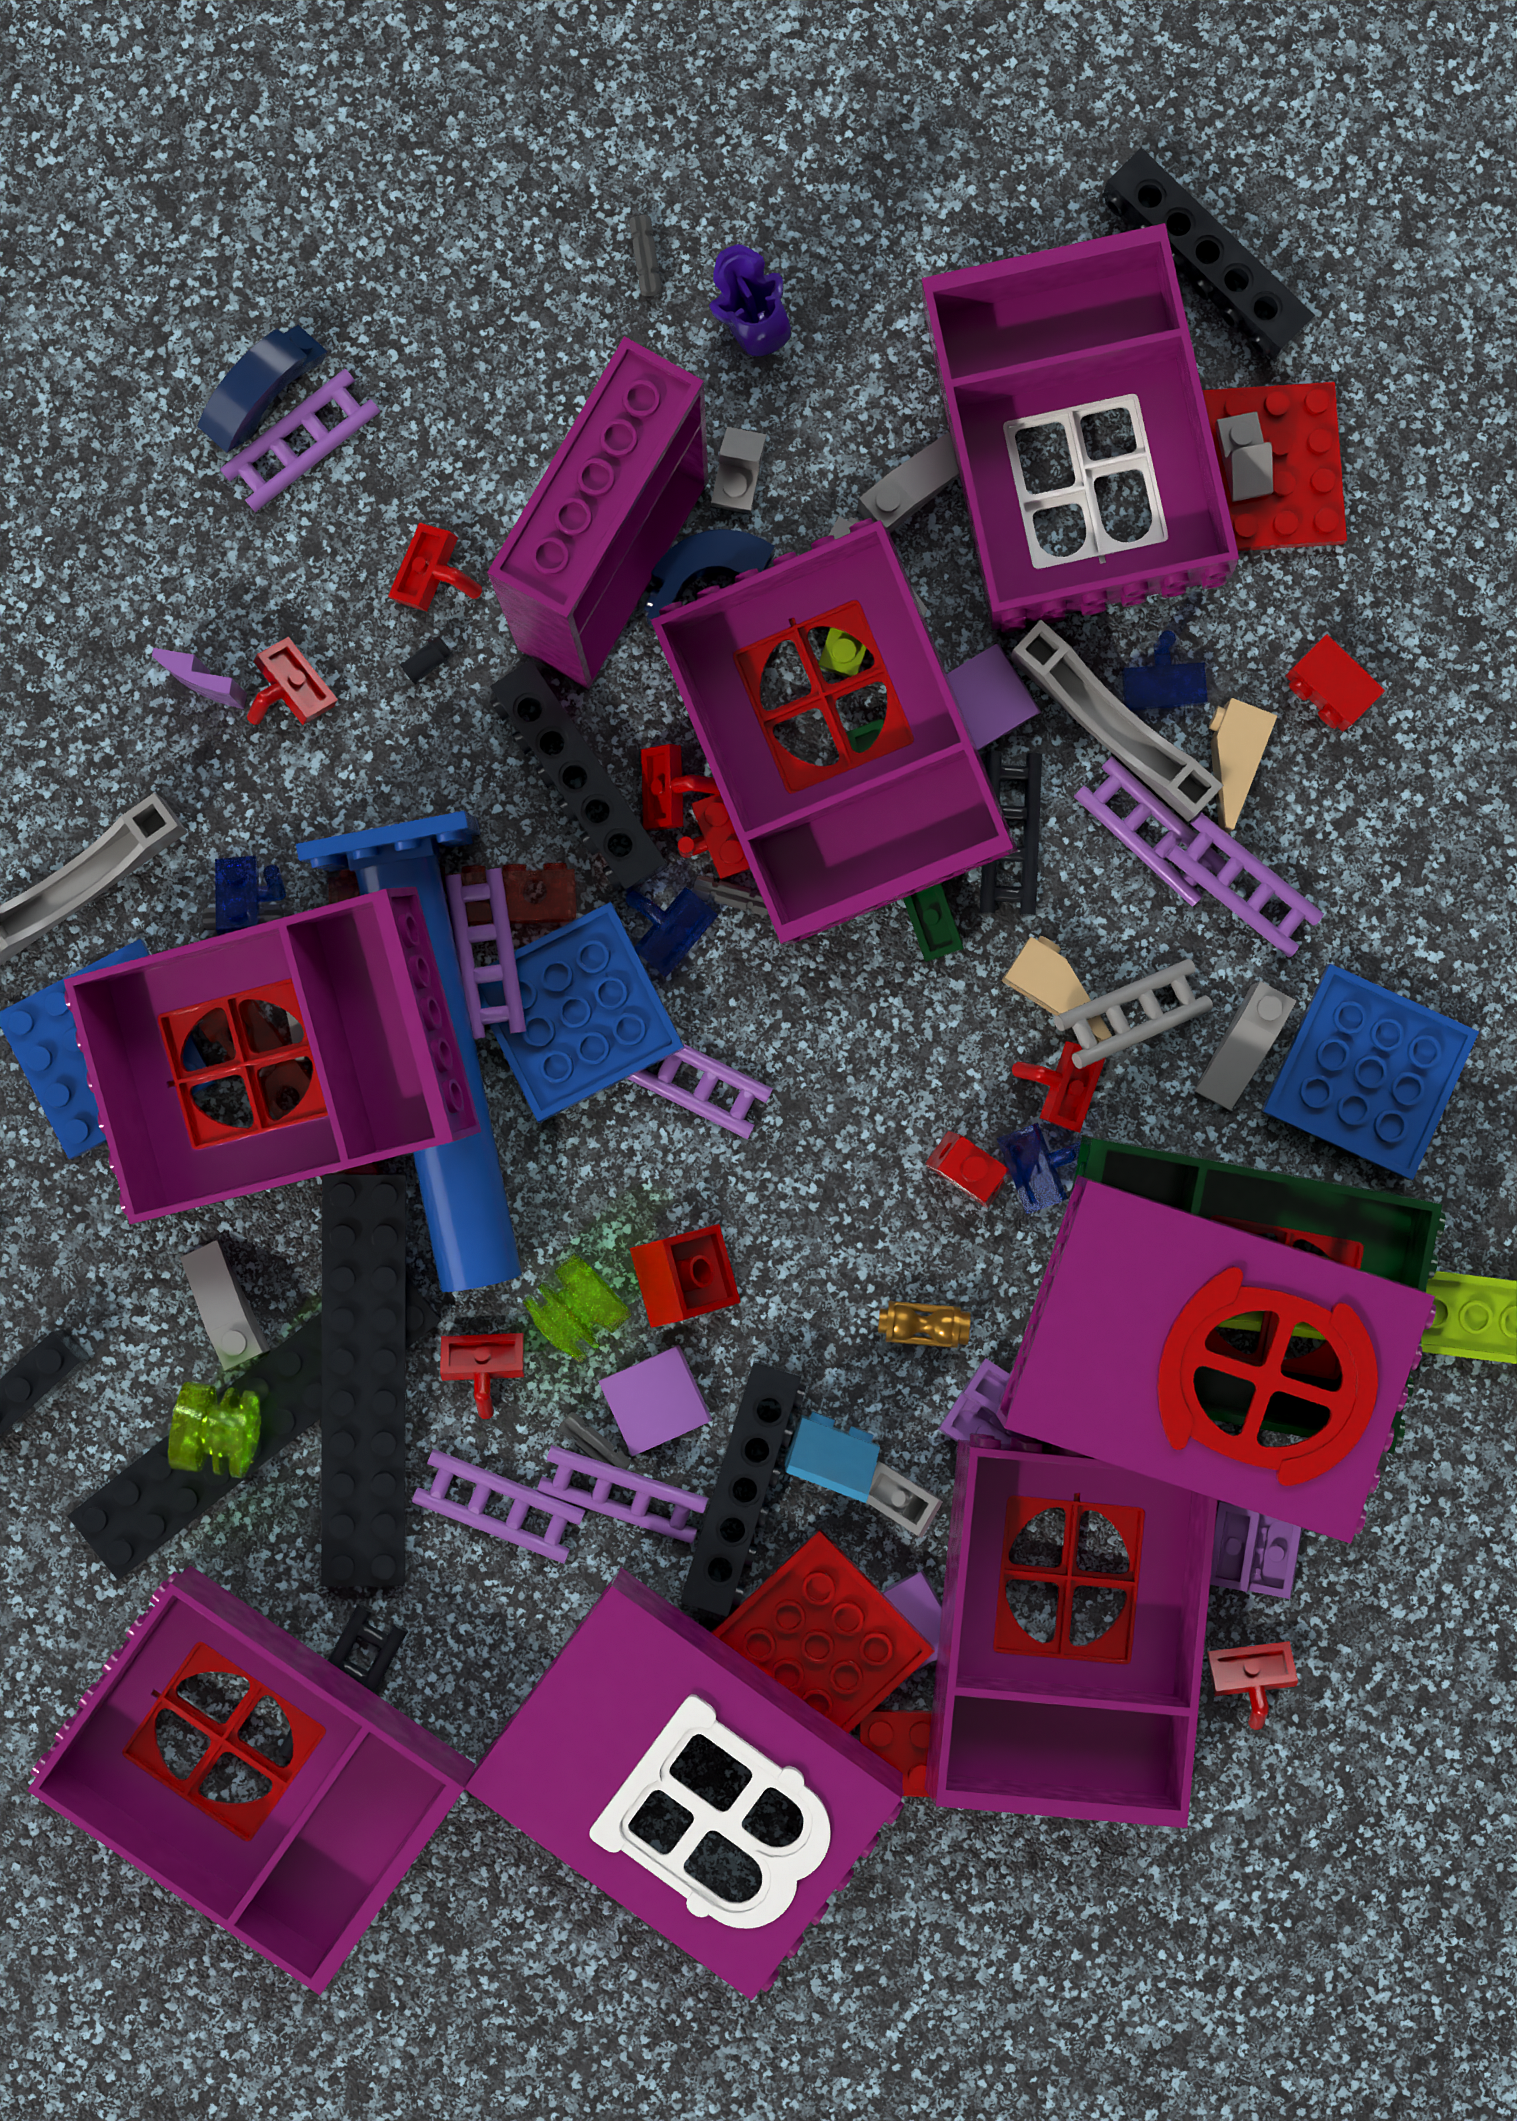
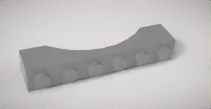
M1042 620L1013 649L1009 660L1187 822L1193 819L1224 786L1193 757L1168 742L1121 703L1089 670L1072 647Z
M156 793L151 794L120 816L100 838L61 869L22 894L0 905V966L188 833L162 797Z

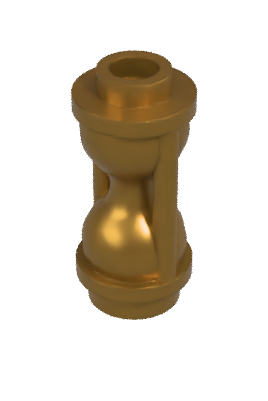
M889 1301L888 1309L880 1308L878 1333H886L885 1342L957 1348L958 1344L968 1345L971 1312L961 1311V1307ZM915 1311L929 1312L932 1314L929 1316H921L917 1314ZM916 1333H926L930 1337H920L913 1335H915Z

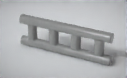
M1190 959L1183 960L1055 1016L1054 1022L1058 1030L1064 1031L1072 1027L1083 1049L1072 1055L1074 1065L1081 1069L1211 1011L1213 1003L1210 997L1204 995L1195 999L1185 978L1195 973L1193 961ZM1171 984L1181 1006L1163 1014L1153 991ZM1138 998L1148 1021L1130 1028L1120 1006ZM1106 1013L1116 1035L1097 1042L1087 1020Z

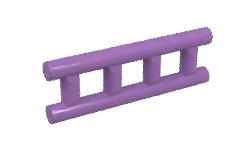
M345 368L220 468V471L229 482L240 475L254 493L246 498L245 501L255 513L380 413V410L371 399L360 406L346 388L355 380ZM334 399L348 417L329 432L315 413ZM303 424L317 442L298 457L284 441V438ZM271 449L285 468L266 482L252 464Z
M1111 756L1101 767L1109 777L1094 793L1084 785L1074 795V798L1193 907L1203 897V894L1195 888L1198 883L1186 873L1182 876L1165 858L1167 852L1174 844L1178 845L1182 842L1188 848L1197 837V834ZM1121 787L1139 802L1124 820L1120 819L1105 805ZM1151 814L1169 830L1153 848L1135 832ZM1210 846L1198 861L1208 871L1212 870L1216 875L1227 863Z
M1199 812L1190 824L1200 833L1186 851L1177 844H1174L1167 852L1166 857L1287 957L1293 956L1298 950L1299 945L1290 936L1303 919H1306L1314 926L1322 919L1324 913L1207 816ZM1212 843L1231 857L1217 876H1214L1198 862ZM1243 868L1261 882L1247 902L1229 888ZM1273 894L1277 895L1291 907V910L1278 927L1259 913Z
M501 868L485 870L487 883L462 886L461 874L444 876L453 937L474 1039L486 1037L484 1029L486 1024L508 1021L510 1033L526 1031ZM489 899L493 924L469 927L465 903ZM496 940L499 964L475 968L471 943ZM502 981L506 1005L481 1009L478 984Z
M684 1044L685 1049L664 1060L657 1075L644 1069L627 1078L747 1140L755 1125L744 1120L753 1100L757 1098L766 1103L773 1088ZM682 1061L704 1072L693 1094L671 1083ZM718 1079L740 1090L730 1112L708 1102Z
M551 1445L546 1461L558 1464L554 1480L544 1476L541 1477L537 1488L538 1492L693 1544L697 1528L686 1525L691 1510L703 1514L708 1501L707 1497ZM574 1470L597 1478L593 1493L569 1485ZM613 1483L636 1491L632 1506L608 1498ZM652 1497L675 1504L671 1519L647 1512Z
M436 1449L432 1450L427 1464L439 1469L430 1491L418 1487L413 1496L412 1503L560 1563H565L570 1548L560 1545L559 1542L567 1522L569 1521L580 1526L586 1510ZM454 1475L477 1484L468 1507L445 1498ZM492 1490L515 1499L506 1522L483 1514ZM530 1506L553 1515L544 1538L521 1529Z

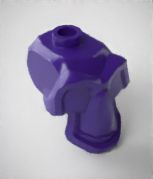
M736 244L721 251L716 258L713 281L722 293L718 298L712 300L709 308L719 322L728 325L733 336L746 354L763 357L781 349L790 340L792 335L789 319L781 302L784 282L780 273L764 275L765 261L760 254L744 245Z

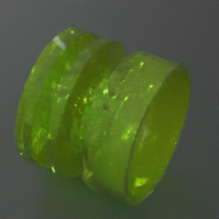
M574 1252L554 1271L563 1286L559 1292L544 1282L538 1286V1289L548 1303L544 1305L532 1294H529L522 1302L530 1312L534 1324L558 1350L570 1355L581 1364L589 1355L578 1340L583 1338L590 1346L597 1349L601 1343L592 1330L595 1324L598 1323L605 1330L613 1334L633 1314L605 1281Z
M192 1381L184 1382L175 1404L171 1422L168 1448L170 1467L199 1472L202 1470L210 1454L212 1455V1467L215 1475H223L229 1464L231 1477L244 1478L249 1469L251 1459L256 1452L260 1435L261 1416L258 1391L245 1390L239 1403L238 1389L230 1387L227 1389L221 1405L217 1404L215 1385Z

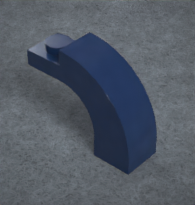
M299 325L285 333H282L278 328L273 330L249 349L226 374L206 404L197 427L228 453L253 437L263 413L273 399L293 380L323 363L328 351Z
M730 529L709 530L680 541L661 557L651 572L652 582L662 588L660 591L654 588L645 604L644 610L648 612V625L653 627L651 620L660 616L659 610L669 604L678 602L686 588L700 578L722 575L734 579L737 575L757 568L759 573L768 569L775 555V545L752 534Z

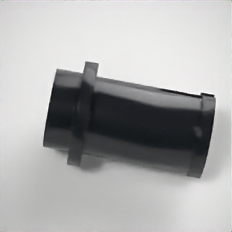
M440 636L433 640L429 637L427 645L408 660L399 664L415 685L444 663L446 666L449 664L448 659L453 656V653Z

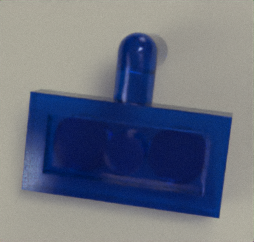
M1166 630L1162 632L1154 643L1155 666L1130 667L1122 670L1124 705L1129 710L1202 706L1208 703L1205 662L1171 665L1170 648L1176 641V636L1172 631Z
M256 855L215 859L216 932L218 936L259 925V903L281 901L286 897V888L280 870L276 865H268L264 868L263 875L267 886H259V863Z
M686 887L665 911L637 891H631L626 897V902L629 906L642 913L653 923V926L637 943L635 950L638 955L664 977L671 973L718 917V914Z
M1038 1122L997 1138L1026 1214L1068 1199L1056 1168L1078 1159L1081 1141L1050 1153Z

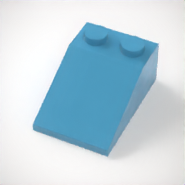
M812 1411L810 1418L801 1414L784 1459L786 1473L866 1503L880 1449L877 1443L872 1442L874 1435L853 1426L850 1427L849 1433L833 1427L835 1419Z

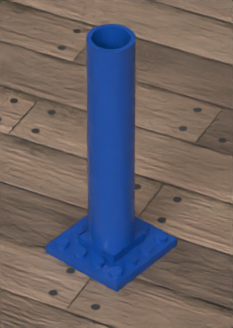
M466 811L296 844L299 861L310 863L312 868L323 869V871L329 870V872L349 868L350 871H354L360 896L387 888L417 887L481 1128L480 1133L454 1142L413 1152L442 1292H455L508 1281L522 1275L438 858L441 857L438 843L445 845V847L449 846V848L473 844L472 836L481 835L478 819Z

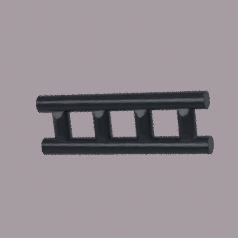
M987 751L985 770L999 804L1001 781L1025 782L1024 806L1000 805L1006 821L1024 822L1023 846H1016L1017 852L981 866L979 913L996 914V902L1020 903V915L1036 916L1042 754L1027 753L1026 766L1002 765V752ZM998 861L1022 862L1021 887L997 886Z
M357 1604L327 1661L375 1694L408 1630L398 1624H393L387 1635L366 1623L372 1611L364 1605ZM358 1638L380 1649L368 1671L347 1660ZM291 1728L278 1750L280 1754L290 1759L293 1757Z

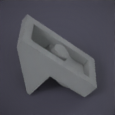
M1257 412L1218 419L1215 423V429L1232 502L1272 494L1271 442L1264 443Z
M727 427L719 453V467L711 507L751 514L767 434Z
M880 1461L876 1465L866 1502L922 1538L943 1501L930 1490L917 1485Z

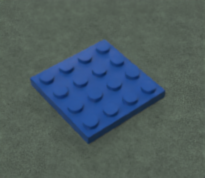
M611 902L514 951L526 1031L510 1033L508 1021L489 1024L537 1122L540 1123L685 1049ZM499 959L490 963L487 966L498 965ZM502 981L478 984L481 1009L506 1005Z
M142 939L134 941L0 1011V1027L68 1159H74L107 1142L98 1124L99 1110L95 1095L87 1084L88 1069L84 1054L76 1043L77 1028L74 1017L65 1002L66 988L64 979L151 955ZM192 1033L187 1039L183 1052V1063L189 1071L209 1067ZM216 1080L194 1086L192 1096L216 1085Z
M1328 964L1261 1113L1407 1180H1413L1479 1031L1333 964Z

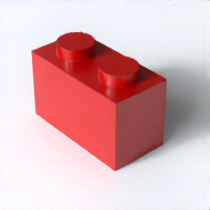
M1328 634L1285 675L1290 681V689L1300 699L1304 701L1309 699L1319 709L1318 715L1325 724L1333 729L1338 727L1342 732L1350 727L1385 692Z

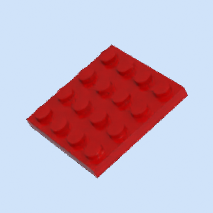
M1335 382L1202 390L1237 550L1248 551L1343 545L1347 541ZM1257 412L1264 443L1271 442L1273 493L1232 502L1215 423L1218 419Z
M821 1528L742 1601L738 1608H735L728 1617L722 1620L710 1632L846 1733H849L935 1652V1647Z

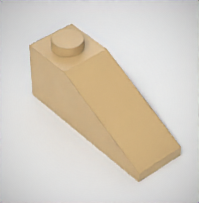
M1231 698L1224 708L1217 706L1209 725V729L1215 731L1210 742L1213 775L1224 785L1215 794L1218 825L1227 834L1236 825L1277 718L1275 714Z
M1031 936L1026 941L1001 980L1055 1016L1091 1001L1067 959L1058 954L1061 948L1043 936H1040L1038 940ZM1100 1015L1087 1020L1097 1042L1112 1037Z

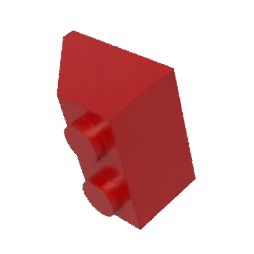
M720 1224L629 1248L651 1328L683 1321L741 1303Z

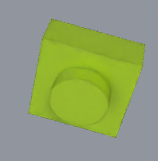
M830 628L819 661L820 669L847 678L859 673L867 648L850 634L839 629Z

